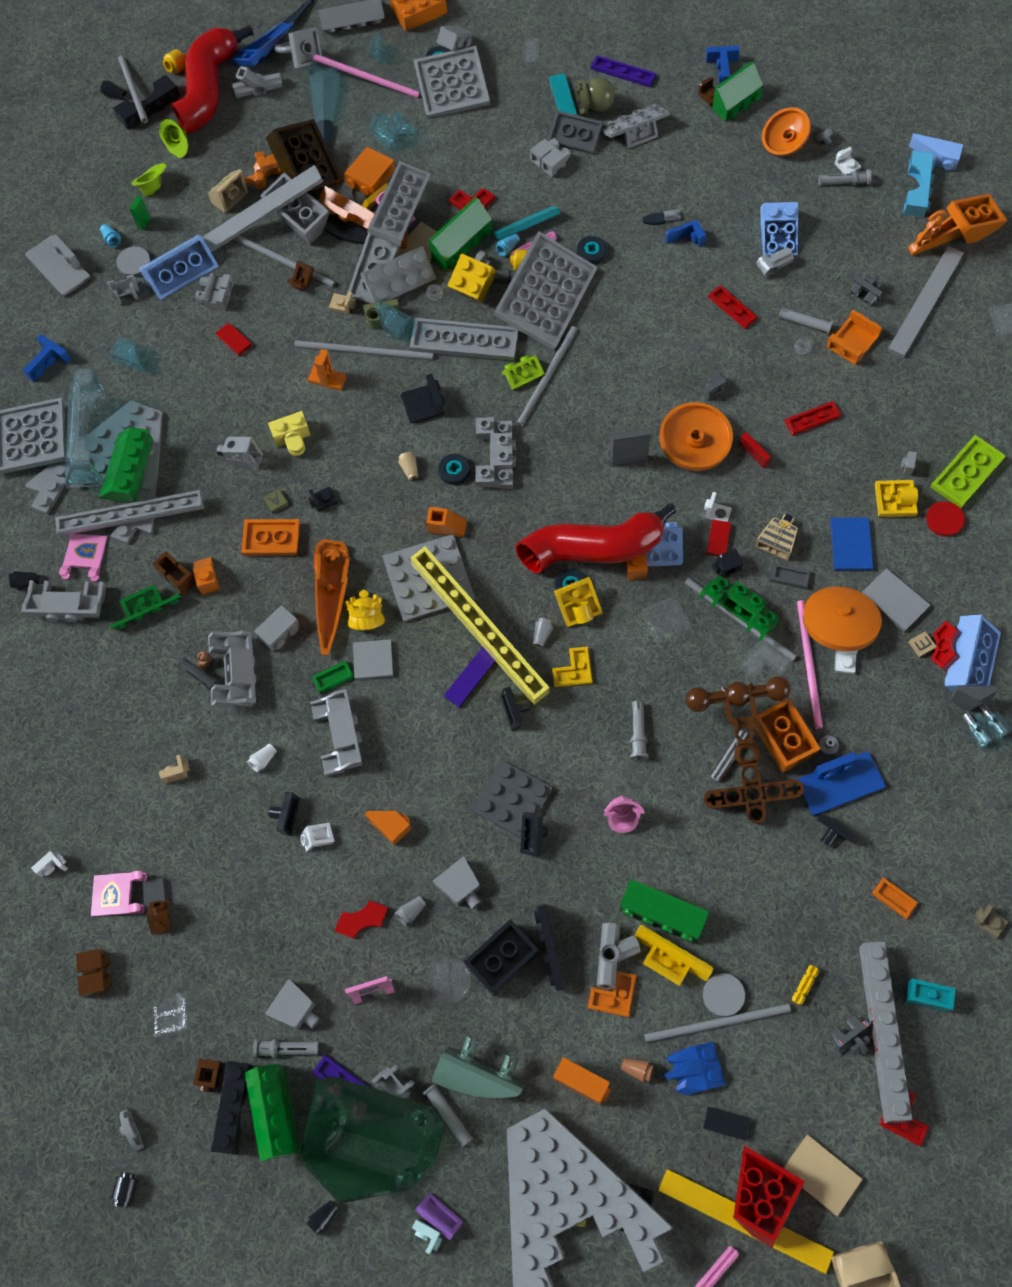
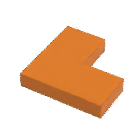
M617 971L616 985L612 991L591 987L587 1009L629 1018L637 975Z

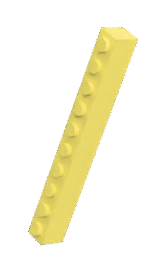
M426 546L410 557L411 564L532 704L535 705L549 693V686Z

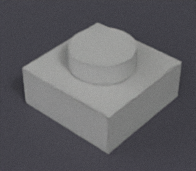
M909 451L907 457H903L901 468L904 469L903 475L911 476L915 468L917 452Z

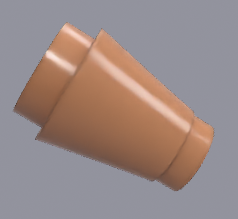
M624 1058L621 1070L644 1083L645 1081H651L654 1065H651L649 1061Z

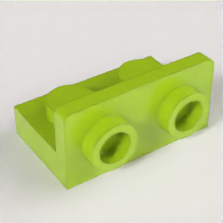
M528 354L520 358L521 362L517 364L511 362L504 366L505 369L502 371V374L506 376L512 390L544 375L536 355L530 357Z

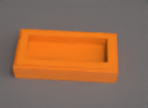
M884 877L871 893L904 919L910 916L919 903Z

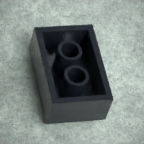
M510 919L464 961V964L493 997L539 955V950Z

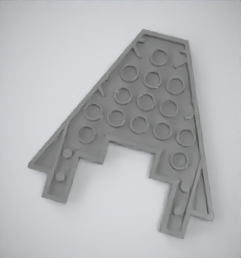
M130 400L67 451V461L50 464L25 485L27 489L38 493L31 508L49 515L65 485L82 491L90 476L104 481L117 436L130 427L148 429L154 440L136 502L155 499L163 421L162 411ZM113 501V503L119 505L128 504L126 502ZM154 518L117 525L110 537L128 545L136 530L152 535Z
M543 1109L507 1129L513 1287H554L546 1268L565 1258L556 1235L592 1216L602 1237H606L621 1228L624 1229L643 1272L665 1262L655 1238L672 1230V1225L551 1112Z

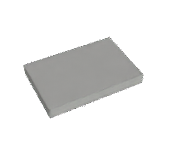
M887 568L861 592L868 596L876 604L879 611L903 632L930 607L929 603Z

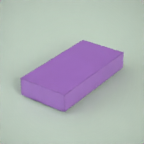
M430 1192L415 1210L449 1240L463 1224V1221Z

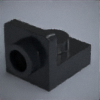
M330 486L316 493L312 489L309 490L311 496L308 498L312 508L316 507L318 512L338 503Z

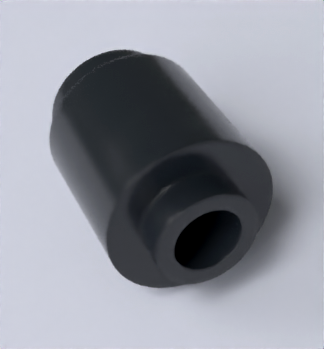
M122 1172L121 1176H116L111 1197L113 1199L112 1205L130 1207L131 1202L134 1200L138 1179H134L135 1174Z

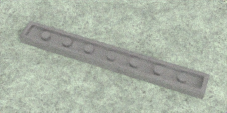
M315 165L204 235L202 238L210 252L220 248L322 183L323 179Z
M950 246L947 247L887 351L902 358L905 357L963 257V252Z
M197 490L55 517L56 533L58 536L201 510L204 509L202 491Z

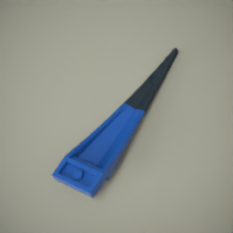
M306 0L279 25L257 40L239 49L230 59L232 64L238 66H255L258 63L260 64L314 0Z

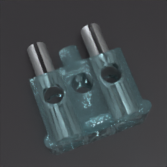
M986 704L980 707L986 716L985 718L981 713H978L974 716L977 720L975 722L969 713L963 716L970 726L968 732L977 743L978 750H983L1007 737L1012 730V727L1006 724L997 711L992 713Z

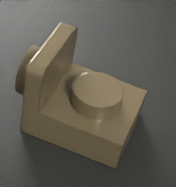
M991 904L985 908L981 906L974 915L977 918L974 924L996 939L1008 921L994 912Z

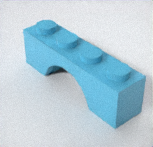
M913 151L911 154L908 174L919 182L920 187L908 191L903 215L924 217L925 213L930 210L931 201H928L932 194L930 185H932L934 174H931V171L934 170L935 166L933 153Z

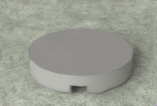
M135 246L123 250L116 260L117 267L123 275H134V277L143 275L139 268L151 262L148 252L141 247Z
M721 973L707 980L703 987L702 997L705 1006L713 1014L728 1017L737 1013L743 1006L745 991L737 978L731 974Z

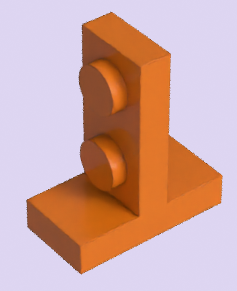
M321 349L319 355L315 357L313 368L308 377V383L341 391L347 374L334 371L328 350Z

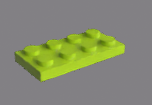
M974 435L931 484L930 488L961 509L1004 460L1006 455L977 435Z

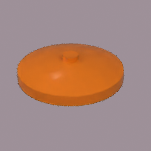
M690 402L675 407L665 416L659 432V441L664 454L675 465L687 470L702 471L717 466L727 457L733 442V431L730 422L721 411L705 403Z
M827 587L815 592L807 600L802 616L803 624L808 634L819 644L837 651H857L869 646L877 638L882 625L881 613L876 604L865 594L847 587Z

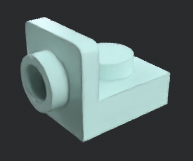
M416 1219L412 1229L416 1230L415 1235L426 1241L428 1238L431 1239L426 1253L431 1254L432 1250L437 1252L442 1242V1238L439 1237L441 1232L420 1219Z

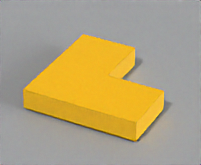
M588 647L569 648L571 666L552 668L554 688L593 684Z

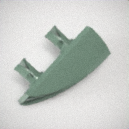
M467 1035L461 1052L448 1047L442 1053L432 1079L433 1083L445 1088L485 1098L517 1097L526 1085V1083L512 1077L519 1058L516 1057L509 1066L511 1054H506L500 1071L473 1059L480 1040L476 1039L470 1047L472 1039L470 1035Z

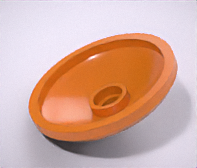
M794 107L782 109L772 115L766 122L762 132V142L766 150L775 156H787L798 151L806 143L810 135L811 122L809 117L803 110Z

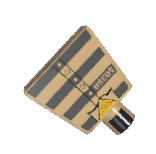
M784 514L781 520L772 518L757 538L755 547L788 561L798 529L792 525L794 521L793 516Z

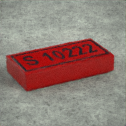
M747 432L742 434L739 444L762 468H765L769 464L771 456Z

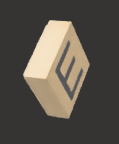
M926 631L908 642L919 658L936 649V645Z

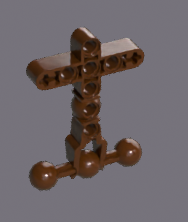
M775 676L768 680L767 684L754 686L752 682L748 686L743 682H734L727 689L722 686L721 691L708 692L701 687H695L688 691L685 702L687 707L694 712H703L710 704L724 702L726 721L732 724L735 738L738 741L736 742L737 746L734 756L740 764L739 767L742 768V786L708 791L704 796V803L707 807L722 808L745 805L748 819L758 824L763 822L766 817L764 802L797 798L803 794V784L798 780L761 784L760 772L756 767L760 758V751L755 744V740H752L754 736L753 720L757 717L755 698L768 696L774 701L787 699L791 693V685L786 678ZM749 702L751 716H740L738 719H733L730 705L741 707ZM745 728L749 731L750 736L748 739L743 740L739 737L738 732L740 729ZM745 748H749L753 752V756L749 760L744 759L741 755L742 750ZM748 768H752L756 772V776L752 780H748L744 775L745 770ZM792 783L795 786H799V790L796 791L795 795H793L792 791L785 792L786 796L783 797L781 784H785L784 788L792 787ZM770 786H776L779 789L778 796L771 797L768 794ZM751 788H755L759 792L756 800L749 799L747 795ZM730 791H735L739 795V799L734 803L729 802L727 799ZM720 792H724L726 804L722 805V800L715 801V805L707 802V798L710 797L711 793H714L715 797L721 796ZM755 808L760 809L762 812L759 820L751 818V811Z

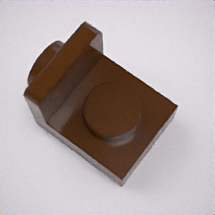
M713 77L703 80L699 84L698 95L709 106L713 105L715 93Z

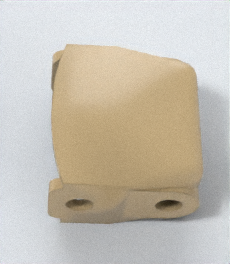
M881 1241L847 1250L831 1257L839 1287H901L885 1246Z

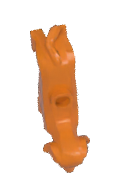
M264 151L255 152L257 159L254 165L255 174L245 177L246 184L254 185L256 189L261 190L265 189L268 176L282 175L273 154L265 157Z

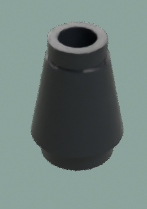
M104 80L101 84L100 92L104 96L123 100V96L126 95V90H123L110 80Z
M13 571V573H9L10 587L19 589L29 586L30 580L37 584V572Z
M329 1200L309 1216L306 1224L319 1236L322 1232L325 1233L339 1208Z

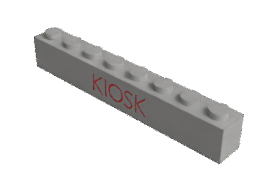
M885 942L863 943L859 950L884 1124L906 1123L912 1120L886 946Z

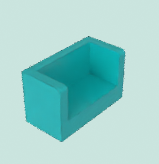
M911 979L907 982L904 1003L948 1013L954 1008L956 988Z

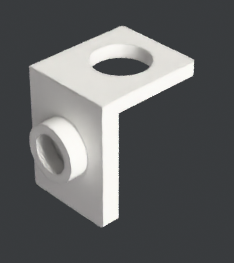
M713 492L711 499H707L704 510H707L705 518L728 522L732 508L714 503L716 492ZM717 509H724L726 516L718 518L715 515V511Z

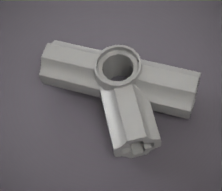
M243 66L238 69L236 74L237 79L241 82L232 84L236 98L251 94L254 96L266 94L268 90L283 87L280 73L262 76Z
M616 923L602 924L597 987L606 990L615 989L617 963L641 953L640 945L634 936L619 941L620 926ZM603 953H611L614 959H606Z

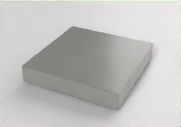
M391 639L353 643L355 680L393 677Z

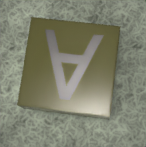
M279 489L263 497L272 514L288 505Z

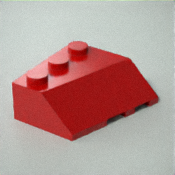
M744 1145L733 1218L751 1236L773 1248L805 1181Z

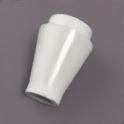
M268 744L249 756L250 759L247 763L254 771H263L277 751L271 744Z

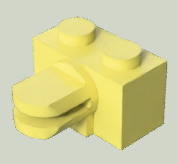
M302 411L268 423L277 447L286 444L292 456L303 454L305 444L302 438L310 436V431Z

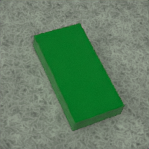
M136 196L129 209L138 229L144 231L151 217L143 198Z
M346 660L312 676L319 694L354 678Z

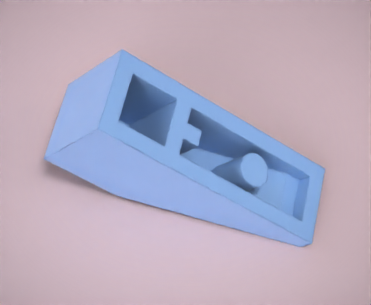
M913 133L909 147L915 151L933 153V160L938 167H943L945 170H956L963 144Z

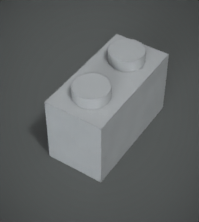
M458 25L441 26L436 43L452 51L467 48L472 42V32Z
M281 605L254 632L259 640L270 650L274 651L275 649H280L289 636L297 633L300 624Z

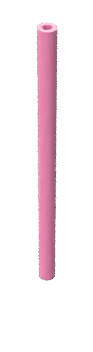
M314 54V61L418 98L420 92Z
M800 600L797 601L814 725L815 729H822L823 724L810 635L804 627L802 617L805 601Z

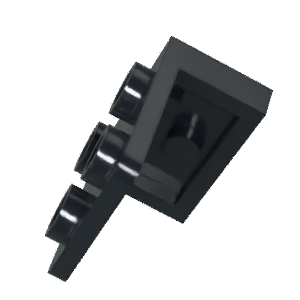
M433 374L425 375L426 386L401 393V399L410 423H416L444 414L443 405H446L443 394H439L438 390H441L438 379L434 380Z

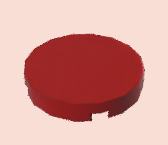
M940 501L933 504L926 515L929 529L942 537L957 534L965 522L962 510L954 503L948 501Z

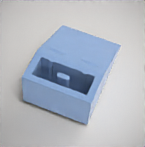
M798 202L763 203L760 207L763 255H772L786 247L792 251L793 255H798Z

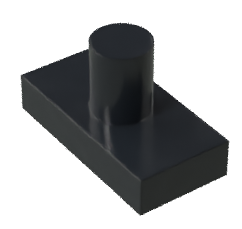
M511 687L503 688L499 697L511 731L519 729L522 725L523 720L520 713L530 711V703L528 699L516 702Z
M285 791L282 807L271 806L269 809V817L278 819L276 831L287 836L292 835L301 799L293 792Z
M530 812L522 813L520 853L534 857L541 856L542 838L548 835V828L543 825V816Z
M820 813L816 819L828 828L820 841L830 848L838 836H841L850 843L856 838V835L823 813Z

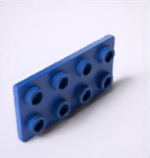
M868 751L859 755H855L852 752L819 765L813 773L796 779L803 784L804 792L802 796L812 816L881 790L886 786Z

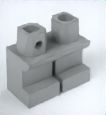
M555 138L549 142L544 139L530 149V160L538 167H542V170L549 176L553 177L561 167L564 168L566 166V161L570 158V151L566 147L559 151V142Z
M210 273L209 277H201L199 285L205 291H196V301L205 304L206 308L225 311L233 288L231 276L223 274V277H217L215 274Z

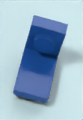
M698 220L667 231L665 242L667 244L690 235L692 242H696L698 247L705 245L706 234Z

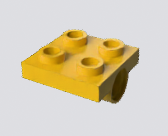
M913 480L875 482L878 517H913L917 515L918 490L917 487H914Z
M589 577L554 591L567 627L577 623L589 622L594 616L603 613Z

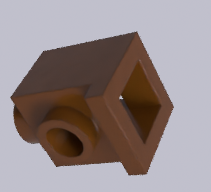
M199 1058L193 1085L200 1086L199 1091L212 1092V1088L218 1089L224 1063ZM212 1072V1079L208 1081L206 1075Z

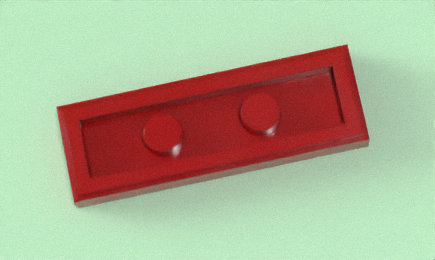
M721 285L708 295L711 301L744 329L749 327L758 318Z
M834 401L787 418L784 422L791 435L794 436L841 418L842 415Z

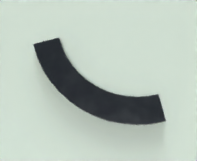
M329 213L324 227L326 232L342 241L364 245L368 229L346 224Z

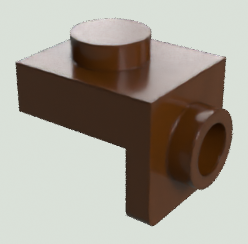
M297 261L293 278H289L287 283L297 290L308 288L311 283L314 267L302 261Z
M169 900L150 902L146 916L151 934L172 933V921L169 913L171 903Z

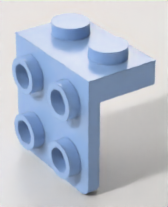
M677 522L666 523L660 543L645 554L647 566L681 565L683 563L682 527L677 525Z

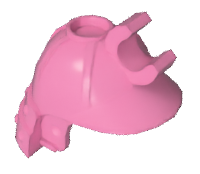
M621 795L609 803L605 809L604 816H608V823L613 831L627 833L637 827L640 814L645 812L638 802Z

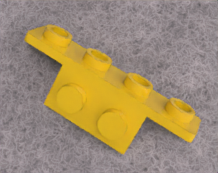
M643 925L639 926L634 937L637 941L651 948L643 962L645 966L679 986L688 971L704 981L708 980L714 970L712 966L671 943L668 939L656 934L651 929Z

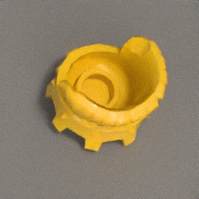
M363 589L359 593L361 598L356 600L355 596L350 598L351 602L346 601L347 610L350 615L348 626L351 629L371 630L384 624L385 618L381 613V607L383 606L381 604L382 597L378 599L376 594H373V598L367 597L369 593Z

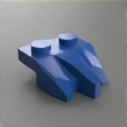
M714 1042L688 1047L665 1057L668 1063H672L674 1067L664 1075L668 1081L678 1080L679 1084L676 1087V1092L690 1095L726 1085Z

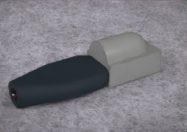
M679 210L664 211V213L657 212L642 217L643 224L651 225L679 221L681 219Z

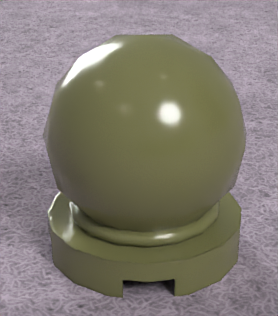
M595 78L586 84L584 79L577 80L579 87H576L577 103H581L582 108L579 110L580 115L587 114L588 109L593 112H602L612 105L615 91L610 81L605 78Z

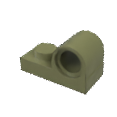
M397 299L363 305L367 325L371 329L381 328L384 316L394 317L396 314H400Z

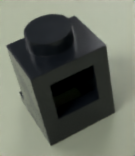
M736 548L732 549L730 554H721L716 558V562L712 563L715 574L718 573L721 577L742 571L743 561Z

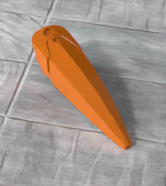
M327 539L320 540L314 552L316 619L320 650L323 656L329 655L336 633L347 586L350 561L346 544L341 541Z

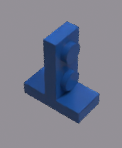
M739 45L707 47L705 60L706 63H716V68L720 69L718 72V82L722 83L730 77L728 62L738 61Z
M42 334L36 339L43 349L23 369L27 378L32 382L43 375V371L48 366L54 364L56 358L66 364L71 360L65 349Z

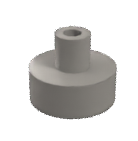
M829 127L816 135L818 142L824 140L825 145L830 144L832 141L829 136L833 134L832 128Z
M482 250L479 251L475 259L489 266L491 265V261L488 260L489 254Z
M824 736L818 743L821 748L820 752L825 756H832L839 749V743L833 736Z

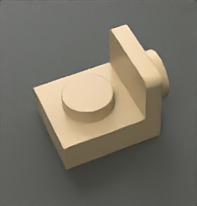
M348 291L347 296L334 293L329 310L349 314L356 304L353 293Z
M176 755L178 766H168L164 770L159 771L160 779L166 784L187 778V771H190L187 759L184 760L181 755Z

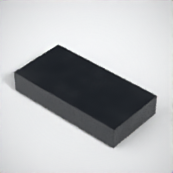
M708 1106L703 1129L746 1141L751 1118Z

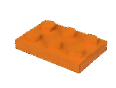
M244 519L242 555L298 556L300 520Z

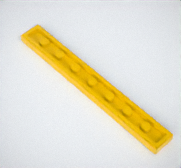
M668 1169L666 1170L658 1191L754 1238L733 1218L735 1202ZM785 1227L782 1228L773 1246L774 1249L824 1274L827 1273L831 1257L834 1251Z

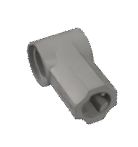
M786 247L772 255L765 254L761 256L756 264L767 278L772 273L776 274L778 269L794 262L792 251Z

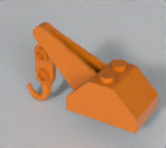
M990 193L955 200L946 208L949 218L943 221L946 217L945 210L933 213L928 219L929 222L926 224L925 230L917 235L916 242L912 243L908 250L914 256L962 237L966 244L974 243L1001 228L1007 219Z

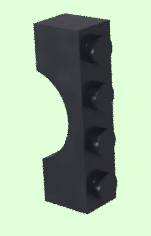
M167 75L153 82L152 94L147 99L141 101L147 119L153 113L162 110L167 104L175 102L180 97L177 86ZM124 100L113 107L116 118L127 130L131 127H136L141 122L134 102Z
M227 1061L211 1152L234 1155L238 1153L241 1136V1113L245 1095L248 1091L245 1072L253 1069V1065L249 1063Z

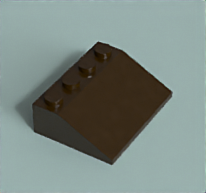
M314 119L273 129L265 138L281 173H285L291 179L312 166H316L323 182L307 191L308 194L313 195L322 191L324 186L331 187L343 182Z

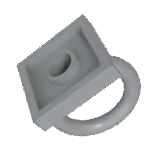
M317 27L288 33L290 42L275 46L277 53H292L294 68L318 63L313 60L314 54L322 56Z

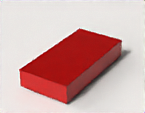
M229 322L216 332V336L238 356L252 346Z
M712 520L706 555L718 557L726 553L731 522Z

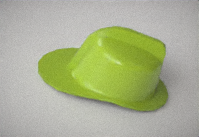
M171 119L162 121L159 126V135L170 153L178 158H183L188 151L185 128Z
M160 163L153 166L143 175L134 179L132 185L138 186L145 197L152 195L161 187L160 174L165 171L166 164Z

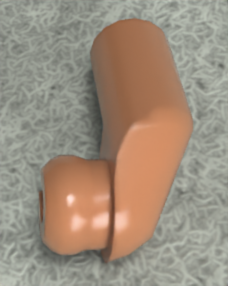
M205 651L198 654L199 661L196 666L205 671L211 661L210 654Z

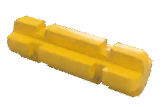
M813 965L808 966L805 972L807 974L803 976L796 989L797 992L792 997V1001L797 1005L801 1006L806 999L805 996L808 995L815 981L814 978L819 974V969Z

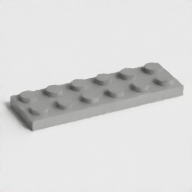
M399 161L372 218L367 233L400 246L429 181L430 173Z
M415 318L410 351L514 361L519 330L510 326Z

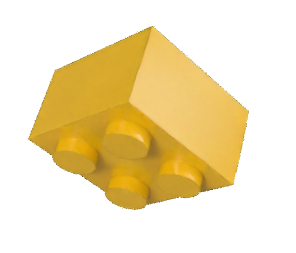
M461 253L447 286L455 292L483 303L497 271L492 266Z

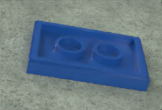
M831 518L834 571H872L873 560L869 518Z

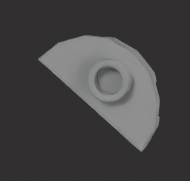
M127 1108L120 1112L122 1125L120 1132L124 1139H128L133 1149L138 1151L144 1148V1144L131 1111Z

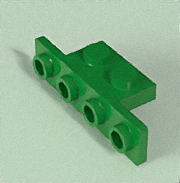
M153 584L121 599L120 602L127 618L109 626L111 629L115 627L116 630L127 626V621L133 619L136 622L145 618L143 614L151 611V614L162 610L161 606L168 603L171 606L180 602L178 598L182 596L179 593L163 601L156 585Z

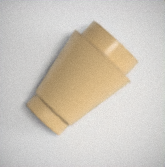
M412 452L401 454L398 463L408 477V480H412L413 477L418 478L415 455Z

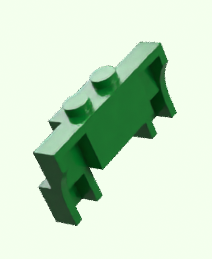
M720 575L714 581L711 580L699 595L700 599L705 595L712 598V607H715L720 602V606L748 625L746 628L747 632L752 628L760 632L759 641H762L773 631L781 620L780 617L766 608L767 601L738 581L733 585Z

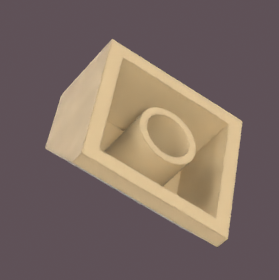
M239 169L231 172L208 192L211 203L224 213L248 193L242 171Z

